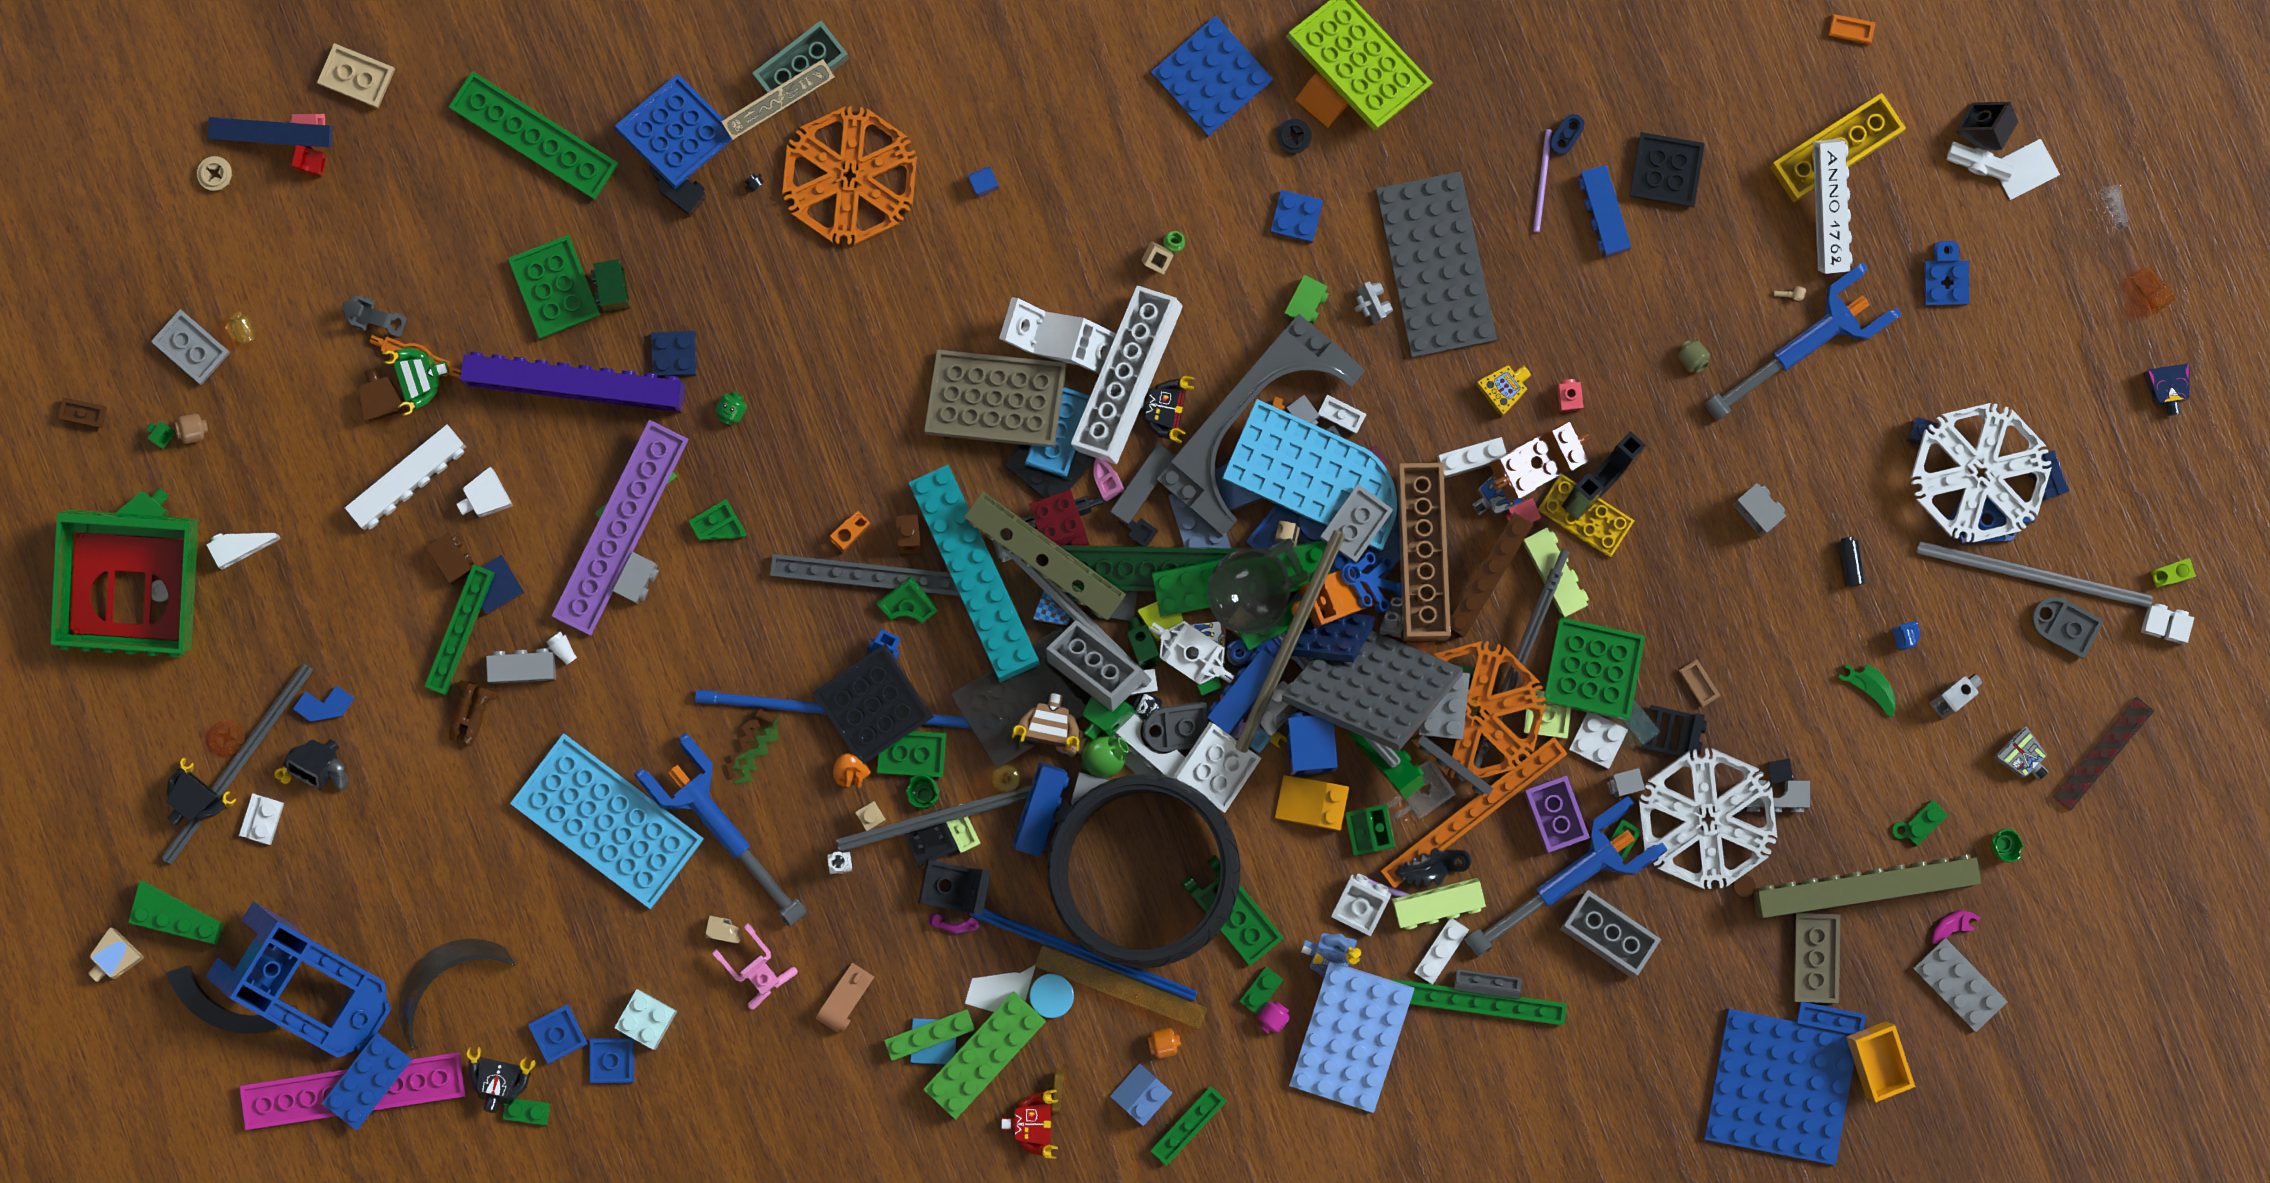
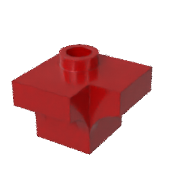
M296 145L292 155L291 166L296 172L322 177L327 156L324 152L314 150L312 146Z

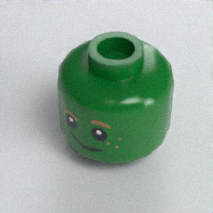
M734 391L731 394L724 393L715 408V412L718 415L717 418L729 425L739 423L747 409V404L743 401L744 396Z

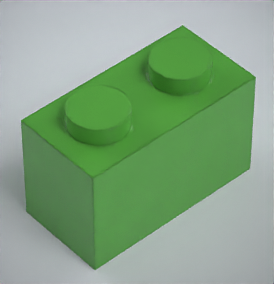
M1304 275L1284 313V317L1293 321L1300 314L1309 323L1314 324L1319 315L1316 312L1319 304L1324 305L1329 294L1326 293L1328 286Z

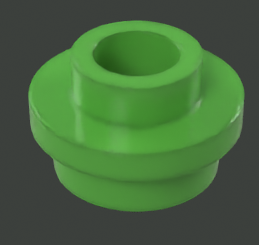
M1171 231L1165 235L1163 243L1169 251L1179 252L1185 246V239L1180 232Z

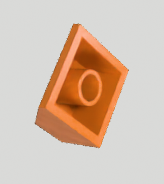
M1318 71L1295 99L1299 105L1327 128L1331 126L1349 105Z

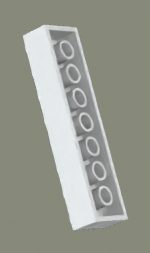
M1137 285L1072 439L1071 445L1078 452L1114 464L1118 463L1183 306L1176 297Z

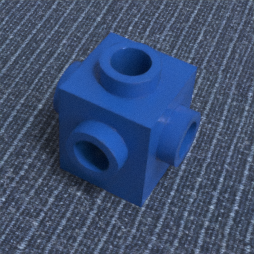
M881 629L876 639H871L867 650L872 653L886 644L897 660L900 653L897 648L901 638Z

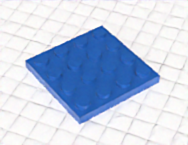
M1216 15L1151 71L1153 77L1207 137L1211 136L1273 81V78Z
M676 74L614 127V130L674 189L733 141L721 122L724 119L679 74Z

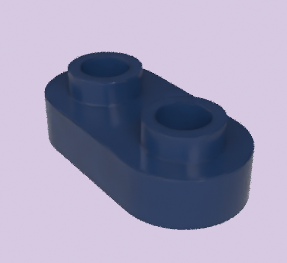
M1571 114L1563 120L1550 143L1554 153L1565 155L1572 149L1584 129L1582 117L1577 114ZM1574 123L1577 128L1572 130L1569 128V124ZM1563 141L1565 147L1560 148L1557 143Z

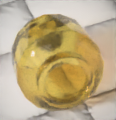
M240 311L229 316L230 321L225 324V328L232 342H238L239 345L255 339L258 329L250 314L242 315Z
M1008 764L1000 765L993 771L991 781L997 791L1009 793L1017 788L1020 775L1013 766Z

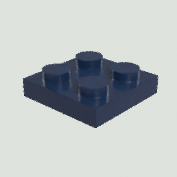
M695 331L651 332L652 374H656L657 377L697 375Z

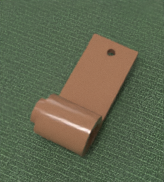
M852 963L815 1019L836 1033L840 1030L844 1032L851 1022L848 1019L850 1013L874 979V976Z

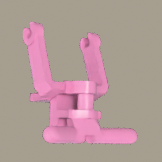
M747 923L744 928L766 953L764 957L762 955L741 971L739 976L717 949L712 954L725 966L736 981L742 982L748 977L759 990V993L748 1003V1008L754 1010L771 994L770 990L774 986L778 988L794 977L798 970L795 967H791L776 977L775 973L766 964L767 960L771 958L770 950L757 936L751 925Z

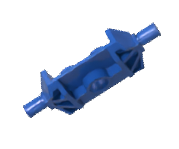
M1986 498L1978 528L1980 530H1989L2004 526L2007 522L2006 516L1989 498ZM1961 499L1958 500L1950 518L1946 517L1947 520H1953L1956 517ZM1987 513L1992 516L1991 525L1982 523L1981 516ZM2027 517L2023 518V523L2035 522V519L2030 521ZM1960 532L1958 537L1961 544L1965 543L1966 534L1964 532ZM2016 532L1977 542H2010L2014 539Z

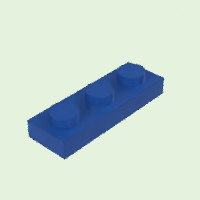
M1800 1002L1796 1022L1798 1024L1854 1034L1864 1030L1867 1014Z

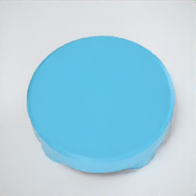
M1046 974L1039 977L1033 983L1030 990L1032 1007L1038 1014L1047 1018H1057L1064 1015L1071 1008L1074 1000L1071 984L1067 979L1058 974Z

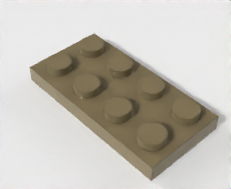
M1795 913L1794 1002L1839 1003L1840 915Z

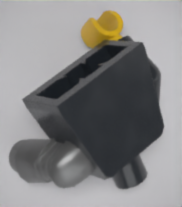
M332 739L324 745L315 740H310L304 745L292 748L282 764L284 766L283 769L279 768L274 773L275 778L281 779L283 784H288L292 775L318 790L324 787L329 778H331L334 788L338 791L345 790L349 781L344 771L345 766L343 762L337 759L336 751L339 749V746Z

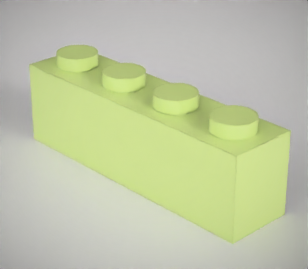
M1548 528L1537 532L1522 542L1544 584L1550 569L1554 568L1560 554L1556 545L1558 539L1553 531L1549 532ZM1568 558L1562 569L1563 575L1552 598L1562 618H1566L1587 607L1586 601L1589 600L1585 590H1580L1576 583L1579 580L1573 569L1569 570L1566 564Z
M1478 878L1392 899L1398 925L1400 928L1404 927L1405 930L1416 928L1417 924L1423 922L1426 924L1436 923L1439 921V918L1447 917V919L1457 918L1460 916V913L1467 911L1469 914L1481 911V908L1486 907Z

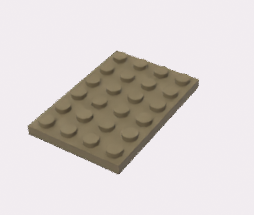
M937 350L924 431L925 435L1055 448L1067 364L1065 362Z

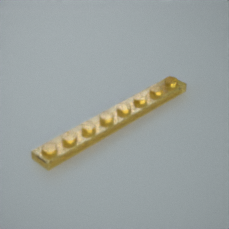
M1043 945L1035 963V966L1198 1029H1200L1208 1009Z

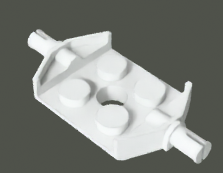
M1185 621L1168 630L1155 622L1153 623V626L1159 629V631L1152 626L1149 630L1161 638L1160 658L1198 684H1202L1215 676L1221 677L1229 684L1232 680L1225 675L1231 679L1235 676L1223 667L1224 647ZM1196 647L1199 651L1198 657L1189 659L1186 656L1187 648Z

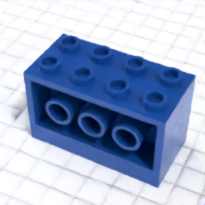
M1305 712L1292 713L1285 724L1290 776L1334 773L1338 767L1334 724L1315 715L1306 716Z

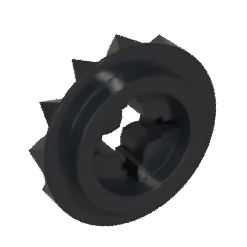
M1290 119L1283 122L1277 131L1278 144L1290 154L1301 153L1308 148L1311 142L1312 135L1309 126L1299 119ZM1290 128H1292L1295 134H1302L1297 139V145L1293 139H1287L1291 136Z

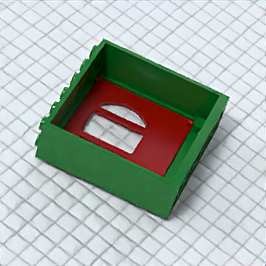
M79 510L58 512L56 521L51 645H57V649L69 650L71 647H79L80 651H93V649L101 648V652L113 653L115 650H123L124 654H137V652L145 651V655L157 656L159 653L164 652L167 653L168 657H181V655H185V652L192 650L198 519ZM74 532H75L74 563H73V583H72V604H71V624H70V633H69L70 600H71V579H72V558H73V538H74ZM117 570L145 573L143 624L117 623L113 621L115 576ZM107 571L106 620L104 621L93 609L90 594L94 581L100 574ZM153 574H155L162 580L167 589L168 605L163 616L152 624Z

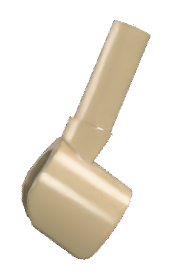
M1795 286L1793 292L1774 291V296L1789 297L1796 301H1801L1804 299L1806 289Z

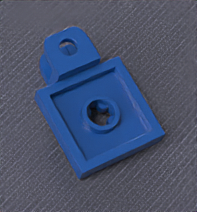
M1956 241L1936 242L1934 245V261H1924V305L1969 304V260L1959 261V246ZM1946 246L1949 249V252L1947 254L1944 252V248ZM1946 276L1949 277V280H1952V285H1949V289H1945V285H1941V281L1945 280Z

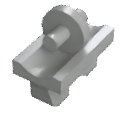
M1369 281L1357 289L1359 296L1356 299L1359 305L1354 310L1356 313L1362 311L1365 317L1369 316L1373 325L1379 323L1387 317L1386 315L1393 311L1390 302L1386 301L1380 304L1378 296L1384 293L1380 282L1371 284Z
M1393 597L1391 602H1389L1390 608L1385 613L1381 624L1380 635L1390 634L1393 637L1401 638L1403 634L1402 598Z

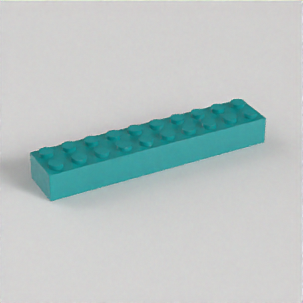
M949 464L909 482L910 489L999 682L1001 683L1040 665L1039 659L979 529L971 526L968 523V519L965 518L969 508Z

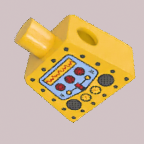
M1508 365L1477 382L1476 386L1498 414L1503 417L1527 391L1523 382L1531 376V373L1524 365L1515 372Z

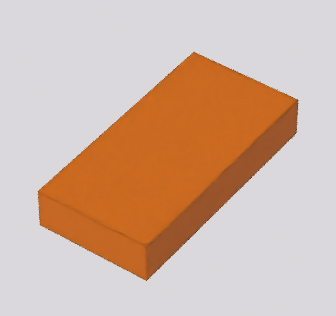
M1833 14L1828 36L1871 45L1875 22Z

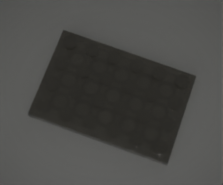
M1062 626L1032 644L1040 665L1001 683L992 668L950 694L996 770L1039 744V742L1026 740V736L1024 741L1021 742V736L1015 735L1012 738L1014 727L1018 726L1021 718L1031 708L1037 707L1038 703L1048 705L1051 693L1063 696L1061 708L1069 709V714L1074 716L1076 721L1083 717V712L1091 695L1052 666L1047 660L1046 648L1065 631Z

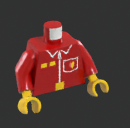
M1056 1090L1032 1094L1022 1100L1018 1108H1015V1117H1002V1131H1015V1140H1018L1020 1147L1031 1154L1044 1156L1048 1159H1056V1157L1051 1155V1150L1058 1149L1057 1146L1051 1145V1104L1058 1102V1100L1051 1098V1094L1057 1092Z

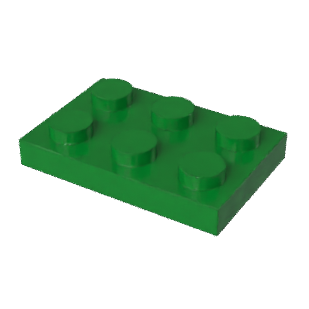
M911 732L878 754L877 773L909 776L921 774L943 778L946 733Z

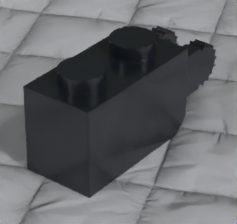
M650 166V173L659 181L657 185L660 194L691 217L707 197L705 192H703L705 188L697 181L692 183L687 179L674 189Z

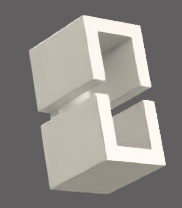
M2158 603L2147 608L2141 633L2158 638L2165 636V640L2182 645L2188 643L2194 617L2188 616L2189 612L2176 609V612H2171L2167 610L2168 606Z

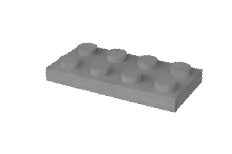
M1946 938L1913 967L1975 1032L2008 1002Z

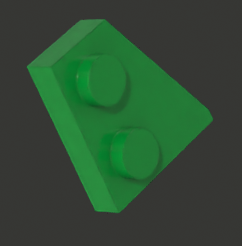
M727 499L689 520L700 541L745 538L748 536Z

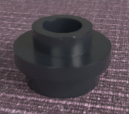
M753 173L744 181L747 184L744 188L746 190L749 189L751 193L754 192L764 182L761 178L762 175L759 173L756 176Z

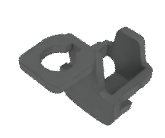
M353 295L349 301L343 302L341 311L345 313V321L353 325L355 329L366 331L367 325L370 323L384 327L389 334L398 337L402 335L407 320L405 316L396 312L389 314L374 309L376 301L365 296ZM398 318L399 327L393 330L392 325H390L391 320Z

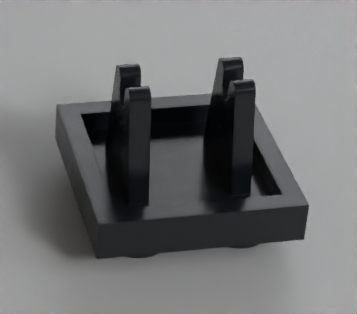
M947 822L904 834L919 868L926 865V860L935 861L959 850Z

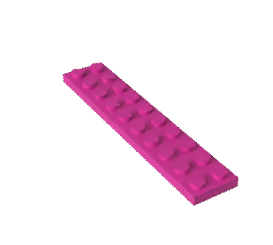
M461 1053L413 1059L374 1110L465 1097L466 1089ZM347 1070L240 1086L245 1130L337 1116L324 1106L322 1102Z

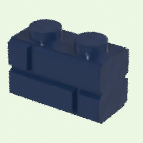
M2055 450L2042 454V461H2051L2050 465L2042 466V469L2052 467L2042 498L2043 502L2063 495L2070 490ZM2027 473L2030 478L2033 477L2036 485V475L2034 473Z

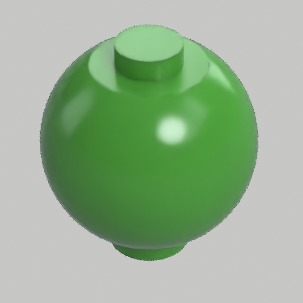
M1098 735L1094 741L1090 739L1083 748L1082 768L1092 776L1102 779L1111 778L1123 768L1126 758L1125 754L1129 752V747L1121 737L1115 739L1108 735Z

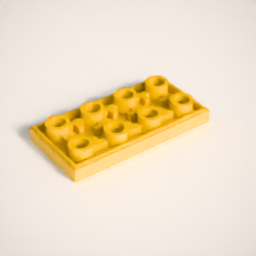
M1561 474L1539 506L1538 511L1611 558L1634 523V520L1602 499H1599L1578 521L1575 520L1561 506L1577 483Z

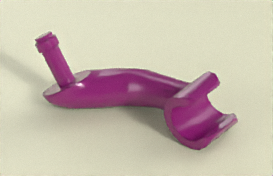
M934 913L929 918L931 926L941 928L953 934L972 932L979 928L978 921L974 918L960 924H950L942 921L943 916Z

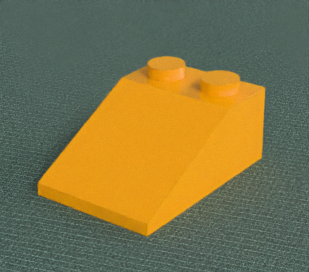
M1283 775L1275 818L1340 831L1349 787Z

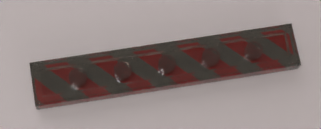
M2136 697L2054 794L2053 798L2067 810L2071 811L2154 710L2139 697Z

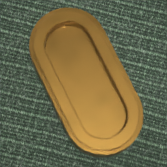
M1055 1070L1053 1090L1057 1092L1053 1093L1052 1099L1058 1100V1102L1052 1103V1114L1060 1115L1064 1070Z

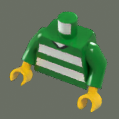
M405 348L395 350L394 352L385 350L382 354L389 353L391 358L389 361L383 362L387 364L394 363L406 401L398 405V408L406 406L408 411L402 414V416H407L412 410H416L432 400L437 394V387L441 385L439 376L449 374V367L446 361L435 364L432 355L427 356L424 351Z

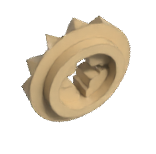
M218 156L204 159L197 169L199 183L205 189L211 191L223 190L225 186L230 184L231 177L233 176L229 163ZM208 168L213 171L220 169L218 173L222 178L220 179L214 177L213 179H210L212 175L208 171Z

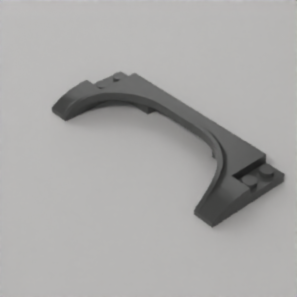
M1300 314L1280 334L1157 478V481L1222 536L1228 532L1237 519L1226 507L1218 491L1215 478L1216 454L1227 430L1255 397L1274 380L1293 372L1319 371L1339 378L1350 387L1365 372L1343 349L1329 340Z

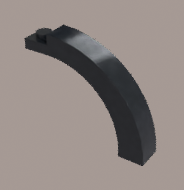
M184 966L166 972L173 990L182 1003L197 1017L210 1025L237 1033H266L281 1029L279 1025L261 1015H243L218 1005L200 987L191 966Z

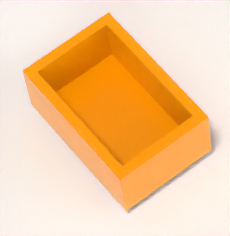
M1885 1021L1846 1037L1866 1099L1876 1103L1915 1087L1894 1024Z

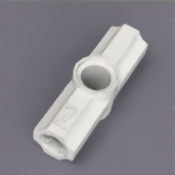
M1956 142L1952 143L1946 159L1967 167L1972 173L1982 176L1987 174L2006 182L2009 181L2015 163L1993 156V153L1980 148L1973 149Z
M850 852L828 854L830 874L852 872Z

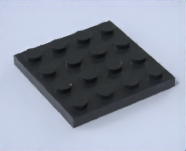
M886 644L812 692L853 755L860 759L863 764L934 718Z

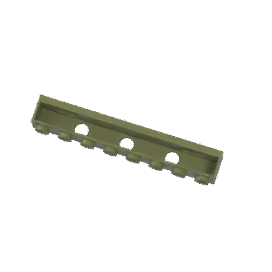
M984 491L965 515L971 526L986 532V536L992 541L1000 542L1004 545L1003 548L1007 552L1018 555L1022 558L1021 561L1025 565L1036 568L1043 578L1054 581L1061 591L1072 594L1079 604L1090 607L1097 617L1108 620L1126 595L1124 592ZM1004 528L1010 529L1013 537L1009 539L1001 533V530ZM1039 554H1045L1049 562L1045 565L1036 557ZM1081 580L1085 586L1084 590L1081 591L1073 585V581Z

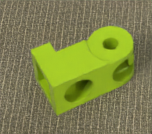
M2190 558L2151 571L2155 588L2196 577Z

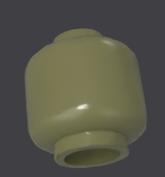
M1688 340L1680 346L1679 349L1681 351L1678 354V359L1688 372L1699 373L1710 364V353L1700 341L1690 342Z

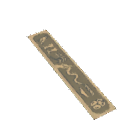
M824 59L721 122L733 140L833 79L834 75Z

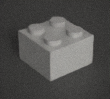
M1756 483L1732 505L1755 532L1762 537L1785 518L1786 515L1784 513L1785 508L1778 501L1774 502L1771 499L1770 491L1763 484L1760 486Z

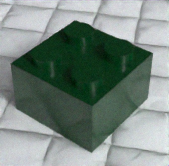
M620 259L593 263L594 270H591V277L595 287L597 286L598 291H594V295L599 308L602 307L605 313L630 309L625 271Z

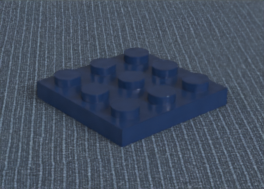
M1349 614L1317 628H1314L1312 620L1309 618L1304 625L1291 656L1354 663L1375 625L1374 616Z

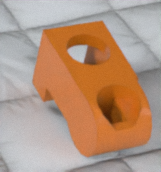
M857 511L830 535L829 540L844 554L871 523Z

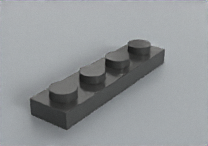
M1424 735L1419 739V749L1428 756L1432 753L1438 757L1436 762L1446 770L1448 767L1455 770L1454 776L1464 783L1466 780L1473 784L1472 789L1481 796L1484 793L1487 795L1491 793L1493 787Z

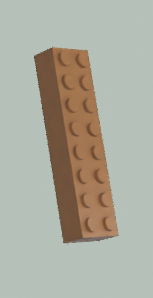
M1400 463L1396 469L1403 641L1448 640L1451 636L1443 463Z

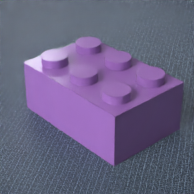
M1567 776L1523 792L1546 854L1590 838Z

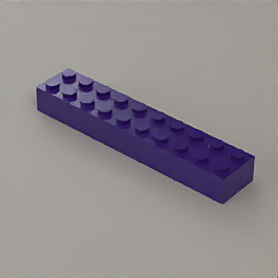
M470 352V355L464 354L460 378L463 384L468 387L680 413L683 410L685 385L676 376H666L665 379L658 378L656 374L644 373V376L635 375L634 371L622 370L621 374L613 372L614 369L600 368V371L593 370L591 366L579 365L578 368L570 367V364L557 362L556 366L548 364V361L535 360V363H532L522 357H514L513 360H508L503 355L492 354V357H486L480 352Z

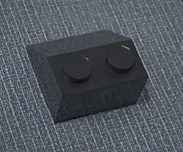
M1973 102L1955 131L1958 135L1982 150H2002L2018 124V119L2011 102Z

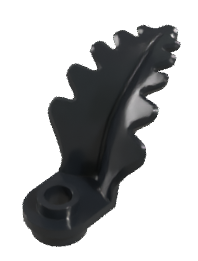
M1433 848L1430 857L1422 853L1420 861L1412 858V864L1405 862L1404 866H1399L1395 874L1400 876L1402 881L1406 878L1408 884H1411L1414 880L1415 886H1419L1422 880L1425 887H1429L1432 880L1439 886L1442 884L1447 873L1464 872L1469 869L1472 858L1465 850H1446L1442 852L1437 848Z

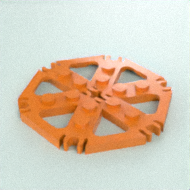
M845 106L799 127L806 133L804 135L801 131H796V134L801 137L799 142L789 140L791 146L796 149L790 148L787 145L782 195L792 193L786 195L784 200L785 202L788 200L795 201L794 205L788 208L790 212L797 210V208L799 209L795 213H791L795 218L831 243H833L834 235H836L835 240L838 245L840 244V238L845 236L848 238L847 244L851 246L852 236H855L854 245L900 225L894 217L899 221H904L899 212L902 209H905L907 212L911 211L910 207L904 204V202L913 207L917 156L908 159L915 156L916 152L915 150L911 152L905 150V147L910 145L911 141L906 140L901 143L904 139H908V136L869 109H867L866 116L863 117V107H860L858 115H853L852 106H849L848 115L845 116ZM840 122L843 125L841 156L815 138L816 131L832 123ZM869 125L878 127L892 138V144L863 157L865 130ZM800 157L807 159L827 173L799 187L793 183L795 161ZM850 165H852L851 170L856 175V178L851 179L850 187H848L847 177H844V174H848ZM898 166H903L907 170L905 192L902 195H897L876 181L874 177ZM837 195L835 219L832 227L826 228L808 215L809 207ZM859 196L885 214V220L882 223L865 231L859 230L856 226Z
M1483 641L1434 654L1437 658L1446 662L1451 658L1469 653L1477 656V664L1470 689L1468 688L1467 702L1471 706L1477 707L1479 705L1481 707L1479 712L1484 720L1477 715L1471 716L1472 710L1467 704L1463 739L1456 740L1452 757L1479 778L1517 769L1518 767L1513 764L1512 760H1515L1521 766L1523 763L1519 760V755L1523 753L1528 758L1531 756L1530 752L1525 750V747L1534 752L1546 703L1537 705V702H1543L1546 698H1538L1535 695V692L1543 689L1541 685L1532 687L1533 684L1540 683V681L1505 646L1501 655L1498 654L1501 649L1500 644L1497 645L1495 651H1490L1488 649L1489 641H1486L1484 644V650H1481ZM1501 663H1509L1524 678L1522 687L1491 695ZM1530 709L1534 717L1528 737L1525 739L1518 738L1498 716ZM1420 727L1415 731V733L1411 737L1416 736L1417 734L1419 735ZM1481 733L1504 754L1502 763L1481 769L1474 765ZM1419 735L1420 737L1416 739H1411L1418 748L1420 747L1418 741L1422 735ZM1432 753L1429 756L1426 755L1439 769H1441L1448 776V770L1450 767H1448L1446 770L1444 767H1442L1440 764L1436 762L1438 760V757H1436ZM1453 769L1450 774L1451 778H1454V774L1456 772Z

